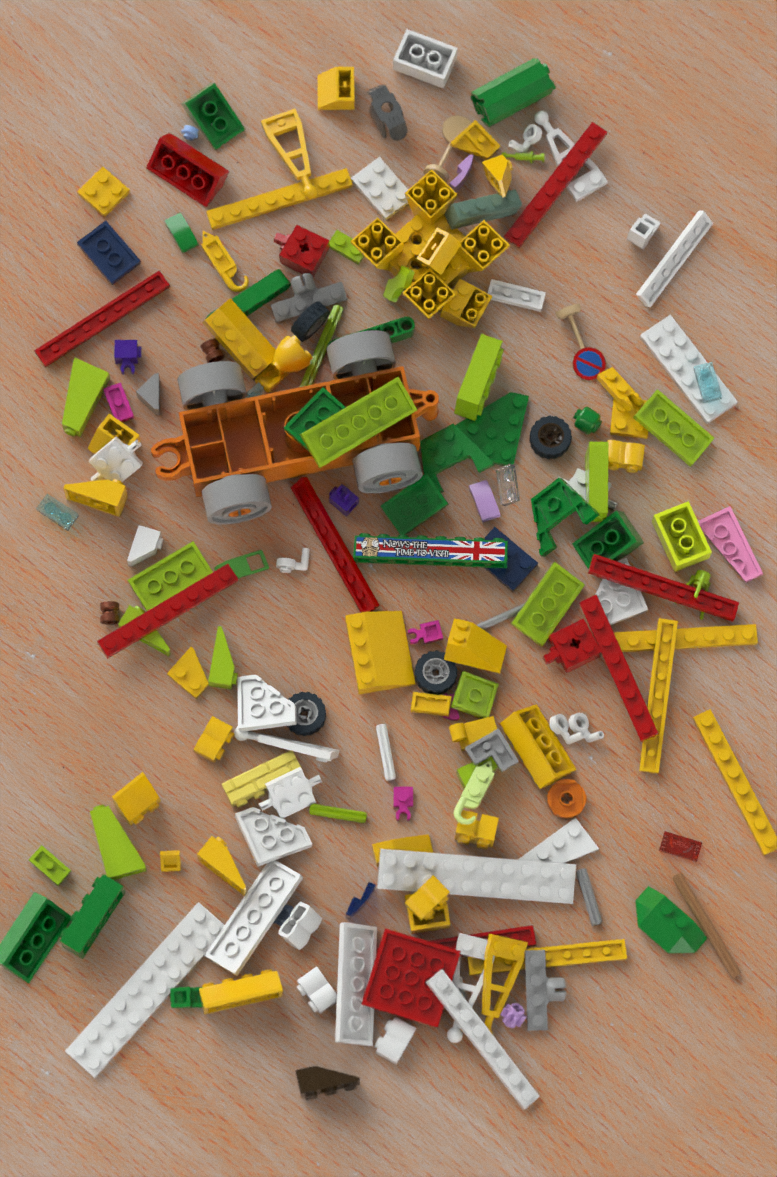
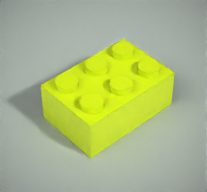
M689 501L653 516L652 524L674 572L710 558L712 551Z

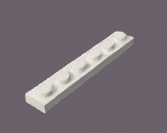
M699 210L637 292V297L645 307L653 305L712 226L713 222L704 211Z

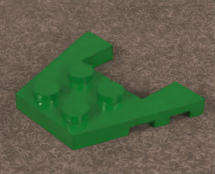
M454 423L420 441L424 474L427 473L441 493L444 490L437 474L471 457L479 473L494 466L493 461Z
M557 478L531 499L534 522L537 523L538 529L536 535L537 540L540 542V556L545 557L557 548L550 530L573 512L577 511L582 523L586 525L599 516V513L562 478Z

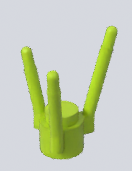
M697 570L696 574L691 575L690 580L686 584L691 586L694 583L693 586L696 588L695 598L698 597L700 590L704 589V591L708 592L711 584L709 582L711 575L704 570ZM701 611L700 620H703L705 612Z

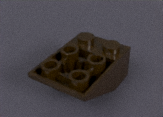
M319 1066L296 1070L301 1098H306V1100L318 1098L317 1095L325 1093V1096L337 1094L339 1089L351 1091L357 1089V1085H360V1078L357 1076Z

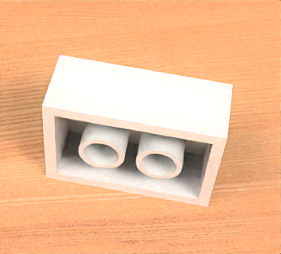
M406 29L393 59V70L444 89L457 59L458 48Z

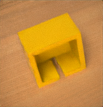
M463 810L461 816L464 819H471L475 816L477 819L478 813ZM482 814L480 821L475 819L473 823L467 825L457 823L454 840H458L457 843L469 845V843L477 844V847L481 849L493 847L498 817Z

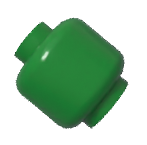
M584 407L582 410L578 409L573 416L575 419L574 426L587 435L595 434L602 423L600 420L601 415L589 407Z

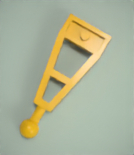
M296 109L261 120V125L271 145L296 180H302L305 187L303 190L304 196L310 200L316 198L318 189L309 180L311 170L303 127ZM297 129L301 148L286 153L275 136ZM303 157L305 170L298 171L291 160Z
M489 934L484 955L481 1014L486 1015L484 1024L493 1035L491 1030L494 1017L499 1018L523 964L528 943ZM493 955L515 960L504 986L491 983ZM491 990L501 992L493 1010H490Z

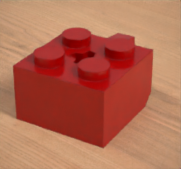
M297 224L291 235L287 234L286 236L277 232L274 237V243L280 245L282 250L279 255V262L302 275L310 273L314 278L330 249V240Z
M583 618L549 635L548 640L552 646L549 648L551 652L544 655L543 660L546 665L554 661L557 664L561 663L565 672L568 673L599 658L601 650ZM571 644L578 645V648L571 647Z

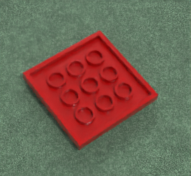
M385 928L361 1005L438 1028L444 1006L426 982L440 970H443L450 980L453 981L461 951Z

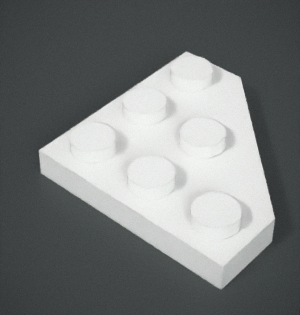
M627 558L617 561L629 565ZM602 579L596 594L610 625L648 612L641 591Z
M257 675L237 677L238 729L240 732L297 725L296 706L293 702L287 700L280 692L265 683Z
M255 807L235 813L236 821L257 867L312 847V842L303 826L298 824L296 826L278 816L265 814Z

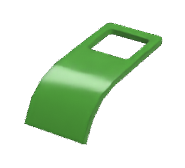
M262 550L227 560L214 567L216 571L222 566L229 564L237 578L269 569ZM259 554L264 567L251 571L246 558Z

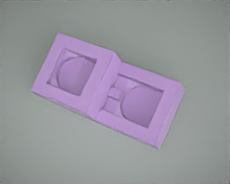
M472 154L458 165L457 174L459 175L450 182V187L456 193L470 174L473 164Z
M484 480L469 485V490L476 503V509L482 522L501 517L488 481Z

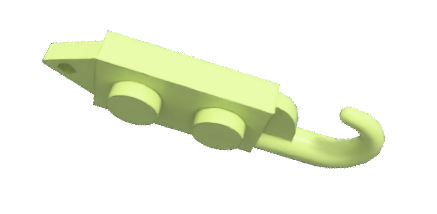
M491 761L480 767L476 766L454 809V818L457 822L467 825L475 821V816L471 819H464L461 813L464 807L468 809L479 807L494 778L495 773L492 772Z

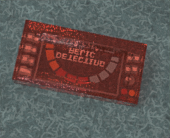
M664 831L659 851L697 862L702 842Z

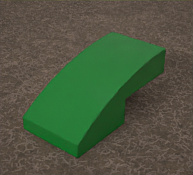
M181 212L164 220L165 225L182 253L199 246Z
M203 987L170 988L171 1008H203L199 994V988Z

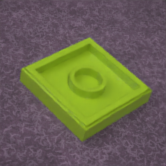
M462 671L451 708L481 719L487 718L490 715L499 684Z

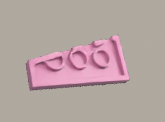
M731 506L698 521L703 533L745 583L763 575Z

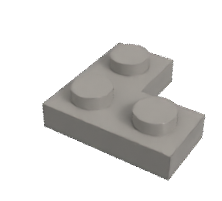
M499 728L465 747V751L474 765L492 756L501 773L519 762Z

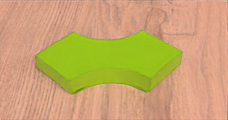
M401 266L398 274L393 279H388L383 296L389 301L397 302L400 294L411 285L415 272L406 266Z

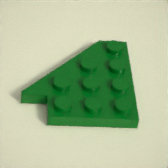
M510 392L483 409L482 415H477L476 421L466 418L456 424V426L494 464L513 468L529 396Z

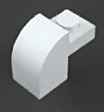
M644 214L642 218L637 219L630 229L627 240L644 249L659 228L660 222Z

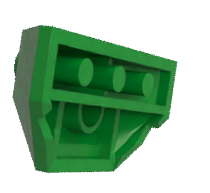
M648 886L635 900L638 928L666 953H695L708 939L695 921L670 899Z

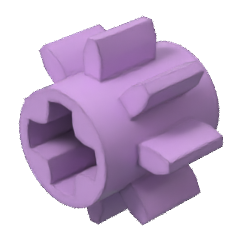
M513 1003L511 1006L507 1004L500 1014L503 1016V1023L510 1028L520 1027L527 1017L524 1015V1008L517 1003Z

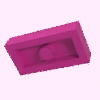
M121 382L103 389L111 412L116 419L125 422L134 418Z

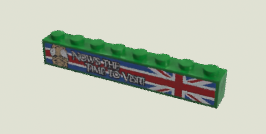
M361 533L354 537L353 559L355 563L507 568L508 541H504L502 538L485 540V538L476 537L474 540H470L465 537L447 539L445 536L428 538L425 535H418L415 538L403 534L397 537H390L388 534L371 536L368 533Z

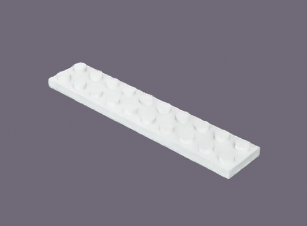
M380 849L377 888L416 892L434 875L450 891L449 894L573 904L576 864Z
M198 902L65 1052L96 1078L170 995V988H176L204 957L225 925Z

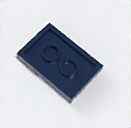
M106 220L77 242L79 248L111 285L141 264V260Z
M494 527L487 534L485 540L502 538L504 541H508L507 568L484 569L514 592L535 569L538 562Z

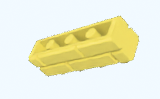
M290 750L222 783V788L231 806L240 808L248 803L247 800L253 797L255 799L263 797L265 791H267L265 783L301 766L294 752Z

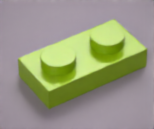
M336 230L330 239V249L359 265L365 256L350 243L353 238Z
M42 845L29 859V862L57 886L72 872Z

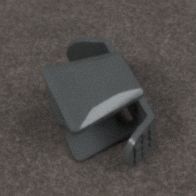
M384 84L368 90L367 94L373 100L369 112L383 138H386V124L390 137L393 140L399 141L407 135L408 129L403 117V111L394 94L390 93ZM388 103L392 111L389 113L384 112L381 109L382 105Z

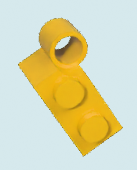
M494 716L449 726L452 742H459L461 752L465 751V747L497 729Z

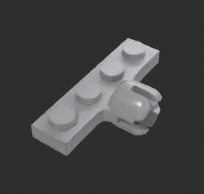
M310 273L301 275L304 286L299 275L292 278L291 284L294 296L270 304L275 321L279 322L301 315L316 301H320L326 307L347 300L342 282L317 288Z
M526 950L527 1030H548L547 1004L566 999L567 992L555 991V988H566V982L561 977L549 978L546 976L545 950Z

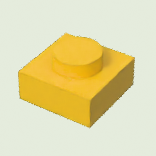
M180 850L160 851L161 872L181 871Z

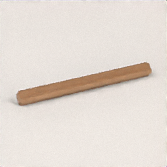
M676 874L673 876V881L732 978H735L741 973L739 967L683 874Z

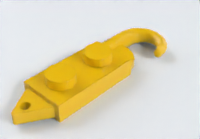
M202 231L203 243L201 247L220 277H222L231 291H244L249 285L248 277L244 276L245 282L242 286H236L231 279L237 272L235 262L217 235L213 236Z

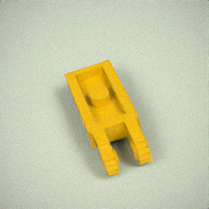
M613 367L597 375V380L627 411L634 409L632 402L638 407L643 405L639 394L631 388Z

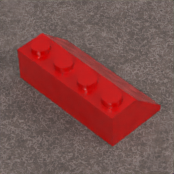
M170 132L159 138L146 166V169L205 207L211 203L223 187L230 172Z

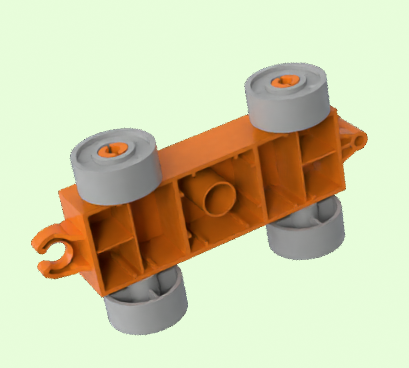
M384 331L357 332L332 342L327 347V354L335 380L245 398L247 392L241 366L238 363L219 361L198 365L186 370L177 379L183 408L186 410L179 412L182 435L177 438L161 440L151 448V455L154 458H159L166 452H172L177 456L178 461L171 468L158 466L155 469L156 477L165 481H173L183 476L191 475L196 497H203L208 522L218 525L249 521L269 512L272 505L267 487L268 482L350 465L354 467L359 491L363 493H384L398 490L417 482L422 477L417 454L420 446V434L416 418L422 415L428 421L435 420L439 414V396L433 390L420 391L408 388L404 366L394 368L396 361L390 335ZM399 377L417 408V411L321 468L318 467L311 453L284 430V426L322 387L347 407Z

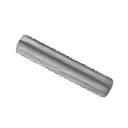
M579 869L576 872L591 924L596 926L602 923L601 915L587 869Z

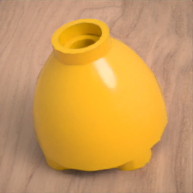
M295 335L292 337L285 336L275 351L274 361L271 363V366L279 375L301 371L311 364L312 355L307 350H303L300 346V340Z

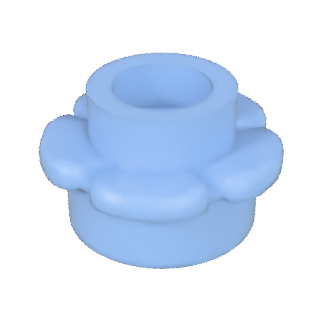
M185 125L181 133L184 134L183 137L185 139L193 141L194 138H198L199 130L196 127Z

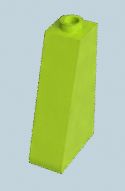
M77 358L73 361L62 420L64 432L73 437L75 435L81 437L104 392L103 389L106 388L110 381L109 372Z
M589 441L585 454L586 501L599 513V516L593 522L603 521L608 514V442Z
M105 805L95 806L94 810L90 811L107 876L117 880L146 872L145 863L110 807H105Z

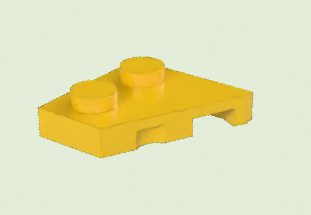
M476 119L449 144L454 148L485 160L501 147Z
M192 646L167 673L168 677L195 699L209 686Z

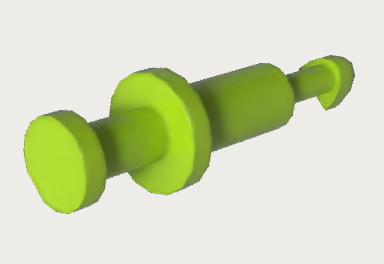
M531 151V153L515 154L502 152L505 158L511 157L515 160H527L530 163H533V160L545 162V153L534 155V151Z

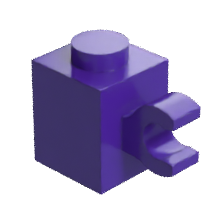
M114 340L115 364H122V375L125 374L124 370L127 367L131 368L132 375H134V364H138V358L142 357V347L138 346L137 340Z
M343 484L339 487L335 486L329 493V503L346 517L359 504V497Z

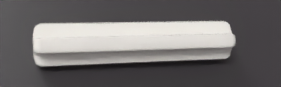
M379 724L376 726L385 780L392 781L395 780L396 775L386 724Z

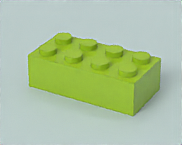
M481 334L459 390L454 414L476 421L477 415H482L485 400L488 399L491 384L494 383L497 374V368L500 367L504 349L501 347L503 341Z

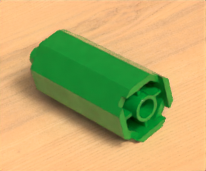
M532 58L471 92V101L476 113L484 117L481 119L482 122L491 127L550 95L556 89V86L548 75L550 73L548 66L545 63L541 64L538 58Z

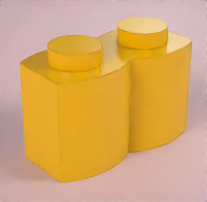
M607 440L609 444L608 469L619 470V468H624L630 473H637L642 470L645 445Z
M212 716L193 749L194 752L214 763L216 759L220 760L225 752L223 749L225 743H230L234 736L232 732L233 727Z
M433 875L404 904L420 921L424 918L428 920L435 913L433 909L438 904L442 906L449 900L447 895L450 891Z

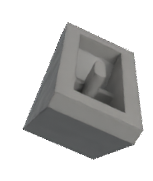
M155 373L136 391L137 398L155 415H160L159 373Z

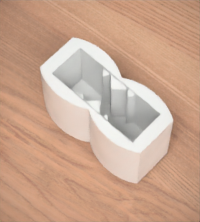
M300 902L292 910L290 918L282 924L278 934L292 947L300 950L307 944L311 934L319 927L322 917L309 905Z
M317 967L297 980V990L302 996L306 995L310 1000L308 1005L314 1013L318 1011L321 1014L337 1003L336 992Z
M395 1017L393 1021L389 1019L384 1028L387 1031L383 1038L379 1037L374 1047L377 1048L376 1054L397 1065L416 1028Z

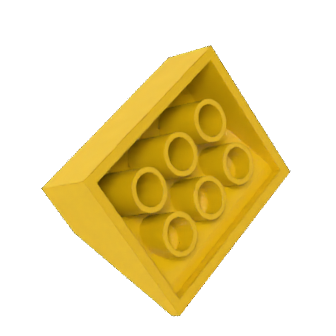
M402 611L361 612L345 615L358 695L416 685Z

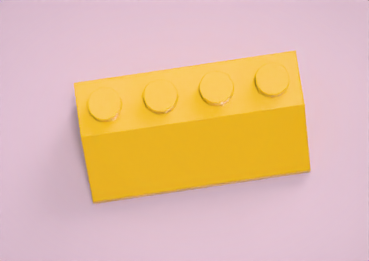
M231 298L202 322L251 379L256 377L274 361L275 348Z
M537 704L513 712L500 723L504 733L509 737L514 749L518 752L525 767L529 770L534 782L540 789L552 785L577 770L557 736L551 730L549 723Z
M272 969L261 971V975L253 976V974H246L241 976L239 980L228 978L222 980V983L214 985V982L203 984V988H199V994L204 1015L282 997L283 989L278 972H272Z

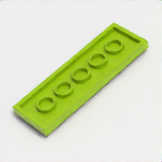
M396 377L301 433L300 436L318 467L321 468L417 411V408L400 378Z

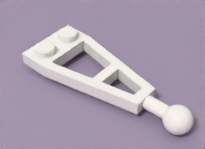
M538 111L534 117L535 122L538 125H542L548 133L545 138L558 167L575 144L559 128L553 129L549 123L547 112ZM558 137L569 149L559 154L553 139ZM590 159L586 161L585 165L591 171L570 182L566 187L576 202L603 187L608 182L598 166Z
M238 727L234 731V736L239 741H245L246 739L256 740L260 743L315 756L316 760L321 762L332 761V759L338 758L339 750L251 731L240 732Z
M459 933L456 950L461 951V955L484 960L488 940ZM459 958L453 984L458 990L462 989L473 992L468 1002L473 1007L483 985L484 969L476 986L459 982ZM454 1020L453 1027L447 1032V1038L452 1043H458L462 1040L463 1033Z

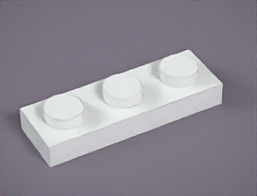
M491 279L488 294L493 296L491 300L538 312L542 310L546 292Z

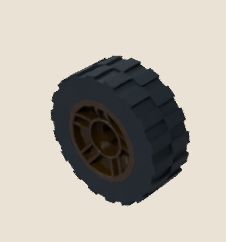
M551 415L541 417L540 420L535 422L530 431L529 442L531 443V448L541 458H547L548 460L557 459V457L563 456L570 447L572 439L571 429H569V425L562 418ZM553 435V440L547 439V437Z

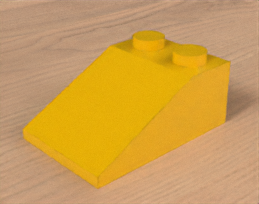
M107 479L65 484L63 488L67 500L117 517L121 516L128 498L126 486L123 482L113 479V481Z
M454 618L444 660L500 673L507 645L473 622Z
M143 772L112 796L115 808L130 826L133 823L135 825L140 823L144 819L143 815L148 811H155L160 806L158 803L161 802L160 797Z
M211 836L197 853L198 861L245 896L247 893L246 886L226 846L227 843L220 837L214 838Z

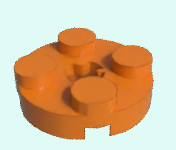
M559 780L548 792V807L555 816L563 819L574 818L581 814L585 807L586 792L574 780ZM565 794H569V797H572V801H569V804H565L561 800Z

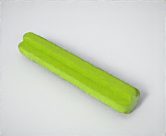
M319 804L310 805L309 813L311 815L365 823L367 819V813Z

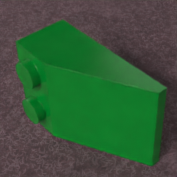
M210 83L181 103L189 117L215 150L245 130L216 83Z
M616 510L573 542L572 545L589 569L594 554L618 561L641 546L644 541L626 514Z

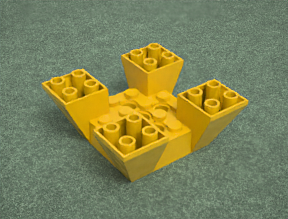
M432 169L405 192V197L414 217L397 233L394 234L377 217L350 241L378 269L390 271L394 276L398 274L401 266H406L413 270L415 274L412 283L403 292V295L428 319L456 296V293L451 288L457 284L459 279H462L468 273L483 271L510 247L485 220L479 223L466 236L459 229H451L445 213L451 204L454 203L458 194ZM437 227L451 234L461 243L442 275L415 262ZM418 241L420 244L415 245L412 242ZM413 266H418V267H420V268H419V269H413L412 267H413Z

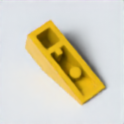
M500 155L483 161L486 179L502 198L506 197L512 179L511 170H513L510 160Z
M429 834L391 839L372 844L376 867H379L380 849L434 853Z

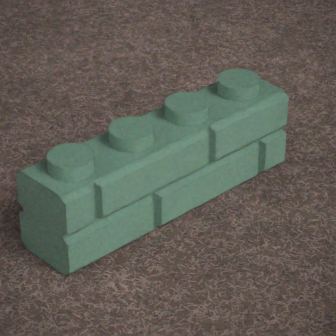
M514 189L508 191L506 197L503 198L497 193L451 204L445 213V217L450 228L457 229L481 223L483 220L490 221L515 215L521 208L522 202L517 191Z

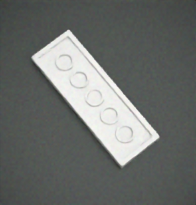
M671 315L640 335L641 340L706 424L737 404L738 401Z
M276 860L267 863L204 956L238 976L303 877Z
M347 922L340 923L335 1042L373 1046L374 1009L363 1006L361 1003L376 959L377 927Z

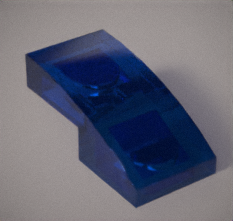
M368 882L361 899L353 896L345 918H352L366 905L376 888L375 884Z

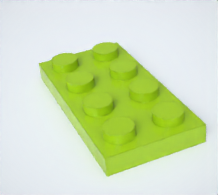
M658 389L633 417L690 467L715 439Z
M194 541L128 579V583L145 610L148 611L211 574L213 571Z
M556 562L552 563L511 622V625L539 646H543L585 584Z

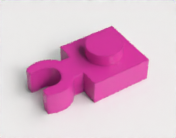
M439 620L420 624L421 630L415 628L408 630V635H416L415 639L410 640V644H416L421 639H423L424 644L443 640Z
M393 787V807H399V810L396 812L397 821H399L400 814L405 813L407 821H410L411 813L407 807H413V787Z

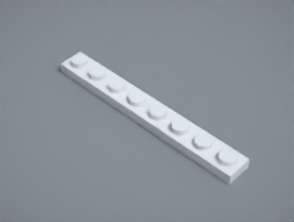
M440 970L431 977L426 984L521 1108L526 1109L540 1097L446 973Z

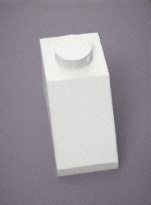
M138 526L127 559L128 566L132 567L156 555L157 550L162 548L164 541L161 538V531Z

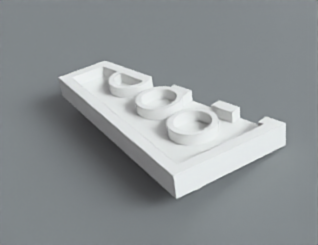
M574 818L518 860L567 863L591 852L598 851L599 848L579 821Z

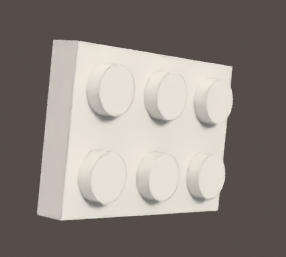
M380 157L351 177L352 183L385 221L408 205L405 197V192L408 189Z

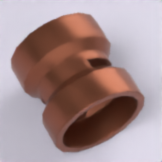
M216 338L207 340L200 346L203 353L206 354L207 363L219 362L225 357L224 352L219 348L220 344Z
M113 601L100 603V610L102 611L100 623L105 625L118 624L119 616L117 611L119 610V603Z

